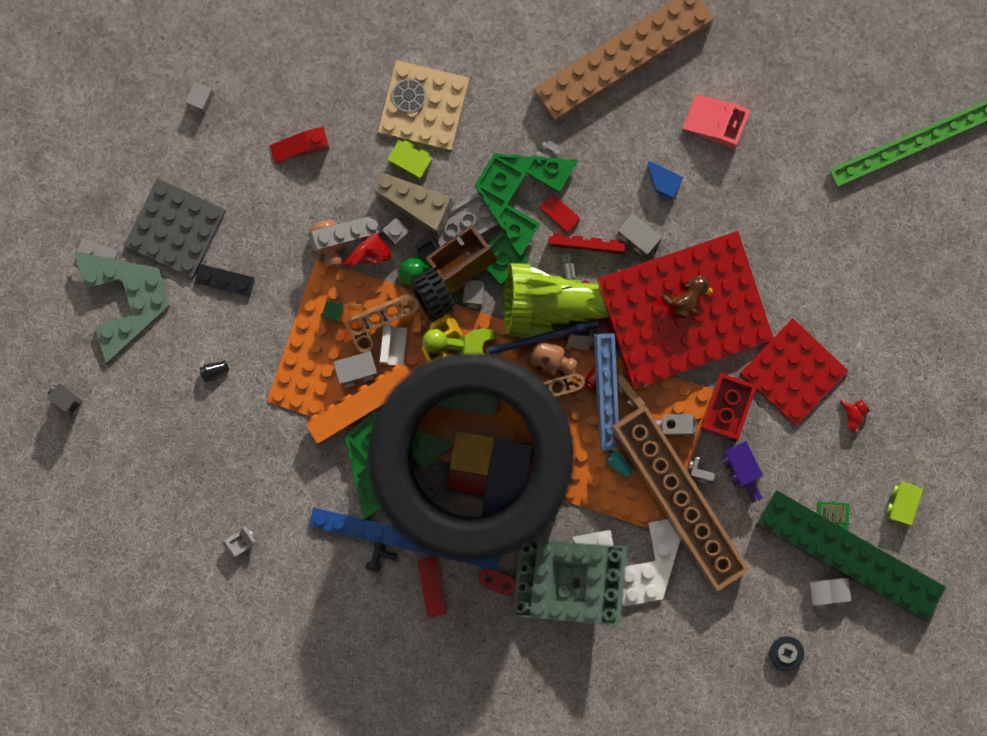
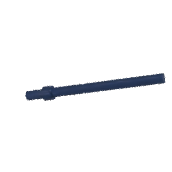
M597 319L584 323L580 321L574 323L573 326L487 348L488 355H493L573 333H584L585 330L599 327V322Z

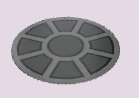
M414 79L401 80L392 91L393 103L404 112L418 110L426 99L423 85Z

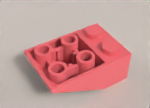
M696 94L682 129L735 150L751 110L730 102Z

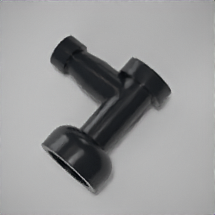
M374 543L373 547L375 549L372 560L366 563L365 569L380 573L381 566L378 564L380 557L396 561L397 553L385 550V545Z

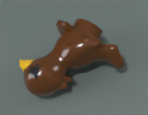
M695 276L688 280L685 285L688 291L673 298L665 294L661 296L663 305L675 308L674 315L689 318V315H699V312L695 310L699 297L713 293L706 277Z

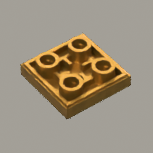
M456 431L450 469L488 476L494 438Z

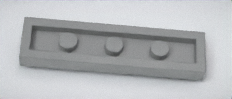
M372 215L311 231L308 235L315 252L368 238L374 234H381L382 230L377 216Z

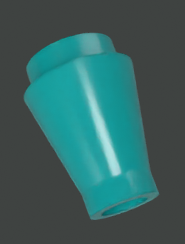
M615 449L605 458L607 465L620 473L624 478L633 471L621 451L618 452Z

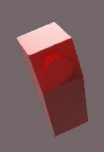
M322 126L270 145L274 163L329 149L324 127Z

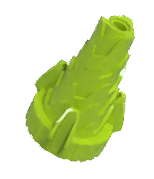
M509 263L504 286V327L507 335L523 339L554 331L551 327L552 324H569V321L588 322L590 319L609 318L598 284L581 283V280H567L560 276H551L531 267L530 264Z

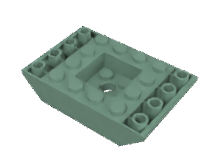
M532 540L519 548L512 616L620 626L628 547ZM576 578H579L581 581L580 587L575 589L573 582Z

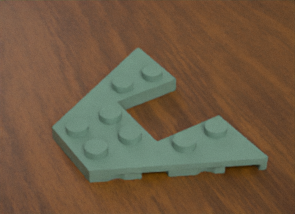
M75 251L74 254L84 289L120 279L123 281L132 316L95 326L105 362H108L169 306L160 270L155 267Z

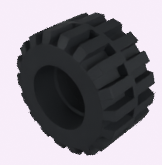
M433 268L411 279L413 292L418 297L422 309L431 320L436 321L455 310V303L447 285Z

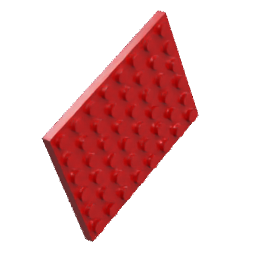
M739 231L596 279L632 389L774 339ZM695 276L706 277L713 293L699 297L695 307L699 315H689V318L674 315L675 308L662 304L661 296L663 294L670 298L676 297L688 291V288L685 287L688 280Z

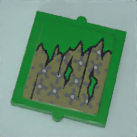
M835 501L817 503V513L848 531L850 503H836Z

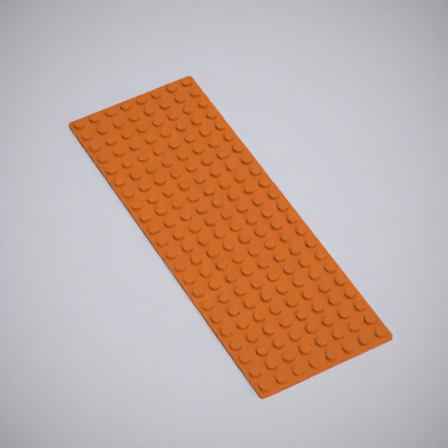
M317 259L267 399L268 402L310 417L315 414L320 416L325 413L324 409L328 406L340 404L341 399L346 395L351 394L353 396L358 393L357 389L361 386L373 384L374 380L369 382L361 380L357 381L355 386L345 388V385L341 386L339 383L334 362L362 354L354 344L349 332L348 321L355 314L405 294H414L413 290L341 266L328 269L324 265L323 260ZM411 300L407 301V305L410 307L414 306V302H411ZM326 301L339 304L343 302L345 304L341 324L321 319ZM399 303L401 306V311H404L402 303ZM420 304L419 309L415 313H421L422 318H425V330H422L421 335H414L413 314L388 323L392 327L407 328L404 364L409 372L428 363L422 350V340L434 321L426 315ZM456 304L455 310L448 314L456 320L463 336L481 328L497 331L496 340L483 343L482 350L486 355H488L487 348L520 339L519 337L507 335L504 320ZM392 306L388 308L387 312L394 315L398 312V309ZM372 314L369 319L372 322H377L380 316ZM354 321L351 326L354 329H359L362 327V323ZM384 325L370 331L373 340V346L370 351L378 376L382 374L384 376L391 373L390 369L394 367L393 365L380 364ZM365 338L359 341L361 346H367L370 343ZM559 338L548 340L564 349V357L574 358L577 361L573 374H580L585 379L595 366V350L590 348L589 351L578 350L570 347L568 350L565 349V340ZM535 344L491 355L522 366L542 382L567 376L559 369L556 374L549 375L545 372L540 373L538 369L533 368L528 360ZM449 350L451 355L457 354V351ZM616 357L617 377L622 375L631 386L623 359ZM669 376L652 382L647 388L638 387L633 389L644 401L645 406H647L655 420H663V415L693 414L697 418V437H666L688 471L690 460L692 461L702 431L700 428L713 389L675 376ZM573 379L571 384H567V381H564L566 391H568V386L575 385V388L578 387L580 381ZM584 381L581 391L557 398L567 417L574 444V470L565 501L649 529V522L665 520L667 517L621 447L616 450L618 452L621 451L629 466L633 469L631 474L624 478L620 473L607 465L605 458L613 450H599L597 391H590L585 386L586 382ZM560 384L552 386L554 393H560L563 390ZM617 391L620 421L637 410V408L632 409L626 401L628 400L627 396ZM498 399L496 416L433 407L419 424L418 430L453 444L450 449L438 458L448 463H451L456 431L493 437L497 440L533 445L526 487L529 484L535 466L533 439L522 417L502 400ZM364 419L360 420L359 422H357L356 424L352 425L347 429L352 430ZM671 423L670 429H673L676 423Z

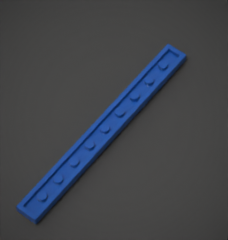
M313 508L309 527L445 558L420 548L414 542L412 543L400 531L398 532L394 526ZM500 556L476 561L450 560L497 570Z

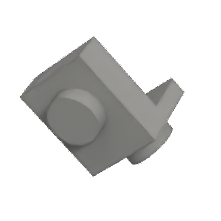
M695 457L694 461L690 460L688 472H691L690 476L696 478L698 483L708 485L709 482L714 481L715 473L697 469L699 458Z
M245 526L222 544L234 559L250 549L256 543L253 532Z

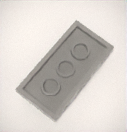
M477 192L453 206L440 238L434 234L433 236L440 247L456 237L462 247L464 243L458 234L467 227L473 225L478 233L482 235L498 226V223Z

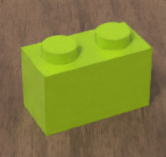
M398 140L387 159L388 163L421 181L432 163L431 155L424 150L419 152L413 148V144L406 140L404 142Z
M904 482L894 485L891 493L894 499L892 504L889 503L886 509L887 520L909 527L912 526L923 488Z

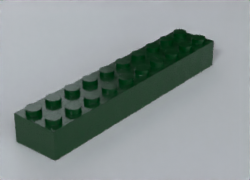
M777 490L774 491L756 523V526L924 622L929 620L946 589L944 585Z

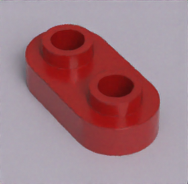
M484 569L479 574L480 584L487 589L502 595H511L515 591L516 582L508 575L493 569ZM486 575L492 576L491 582L485 581ZM504 582H508L510 584L509 589L503 588Z

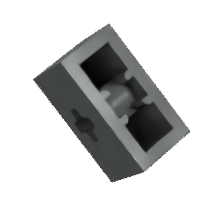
M60 383L57 386L53 385L48 391L49 396L47 399L70 416L83 402Z

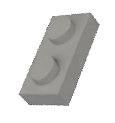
M82 238L77 252L116 259L119 253L117 250Z

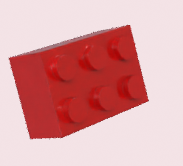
M720 373L700 430L737 442L757 385Z

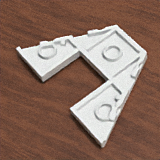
M668 519L648 523L655 561L626 566L623 593L624 606L663 599L680 543V538ZM611 530L572 537L576 543L614 546Z

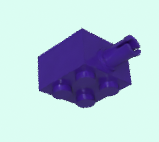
M747 441L726 450L722 454L723 458H721L725 469L729 468L731 471L729 477L734 486L737 485L739 489L745 488L752 503L763 499L756 485V480L763 477V474Z

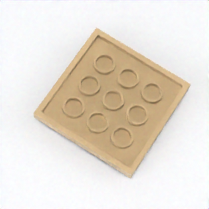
M396 60L378 134L452 151L469 78ZM404 79L417 80L423 85L426 92L424 104L413 112L401 111L392 100L393 88Z

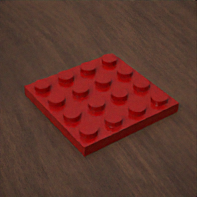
M792 318L740 374L749 383L757 385L756 389L796 426L848 370Z

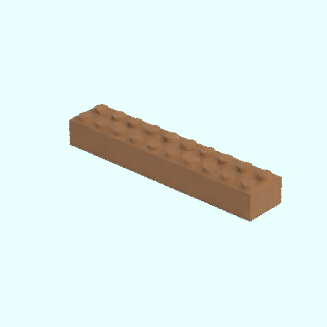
M672 0L534 87V94L552 121L556 123L710 26L714 18L702 0Z
M641 406L610 426V429L711 589L719 591L748 572L749 568L647 406Z

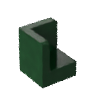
M326 301L321 319L341 324L345 304L343 302L339 304Z

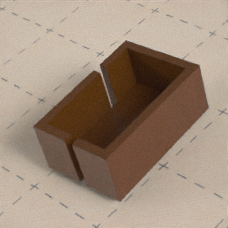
M470 225L458 234L466 246L464 249L456 237H454L426 257L430 266L442 277L451 294L498 261L489 245L473 225Z

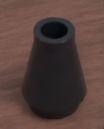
M226 360L203 364V367H200L199 370L204 382H211L229 371Z

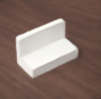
M391 324L384 325L380 364L404 365L407 328L392 327Z

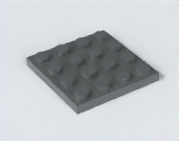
M157 178L124 247L188 277L194 278L226 210Z

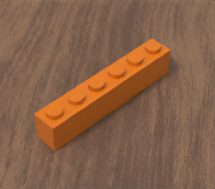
M398 364L390 369L391 373L384 376L382 374L376 377L373 384L361 386L357 389L358 393L351 396V394H348L341 399L340 404L336 406L332 404L325 408V413L320 416L315 414L310 417L306 426L318 446L369 416L373 411L379 410L381 404L396 384L410 374L406 365L401 366Z

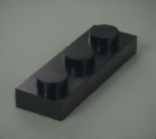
M199 264L195 283L246 296H251L255 277Z

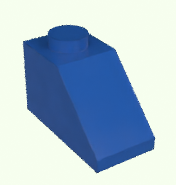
M649 161L647 170L655 193L662 200H673L683 177Z

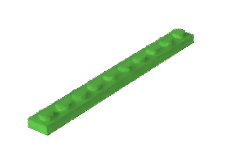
M987 101L830 169L829 173L836 188L986 123Z

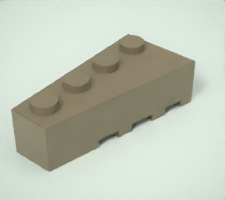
M382 172L374 187L375 194L379 199L394 209L399 210L406 217L414 220L421 227L440 238L454 205L451 196Z

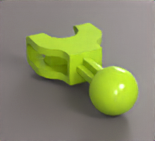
M481 328L473 330L467 335L459 336L458 339L447 338L440 330L432 329L425 333L422 343L425 350L431 354L441 353L444 349L455 350L457 354H484L482 350L483 343L496 340L497 331Z

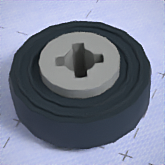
M779 637L770 647V660L780 670H794L804 660V648L800 641L794 637Z

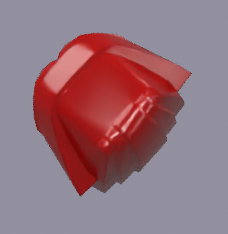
M374 234L361 242L348 255L343 264L346 267L355 266L358 262L376 265L391 260L392 254L390 248L380 239L379 235Z

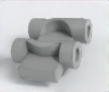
M550 140L548 143L543 142L540 147L543 149L542 153L538 151L535 156L557 157L560 152L557 150L559 146Z

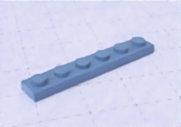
M615 334L594 335L599 450L605 451L620 449V446L612 440L615 435L610 429V426L619 421Z

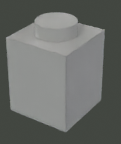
M194 81L185 101L187 106H189L188 109L197 114L199 112L205 113L214 92L211 88Z
M397 217L382 230L383 234L395 247L410 235L409 230Z
M470 280L465 284L463 305H467L466 308L478 309V306L482 307L484 281Z

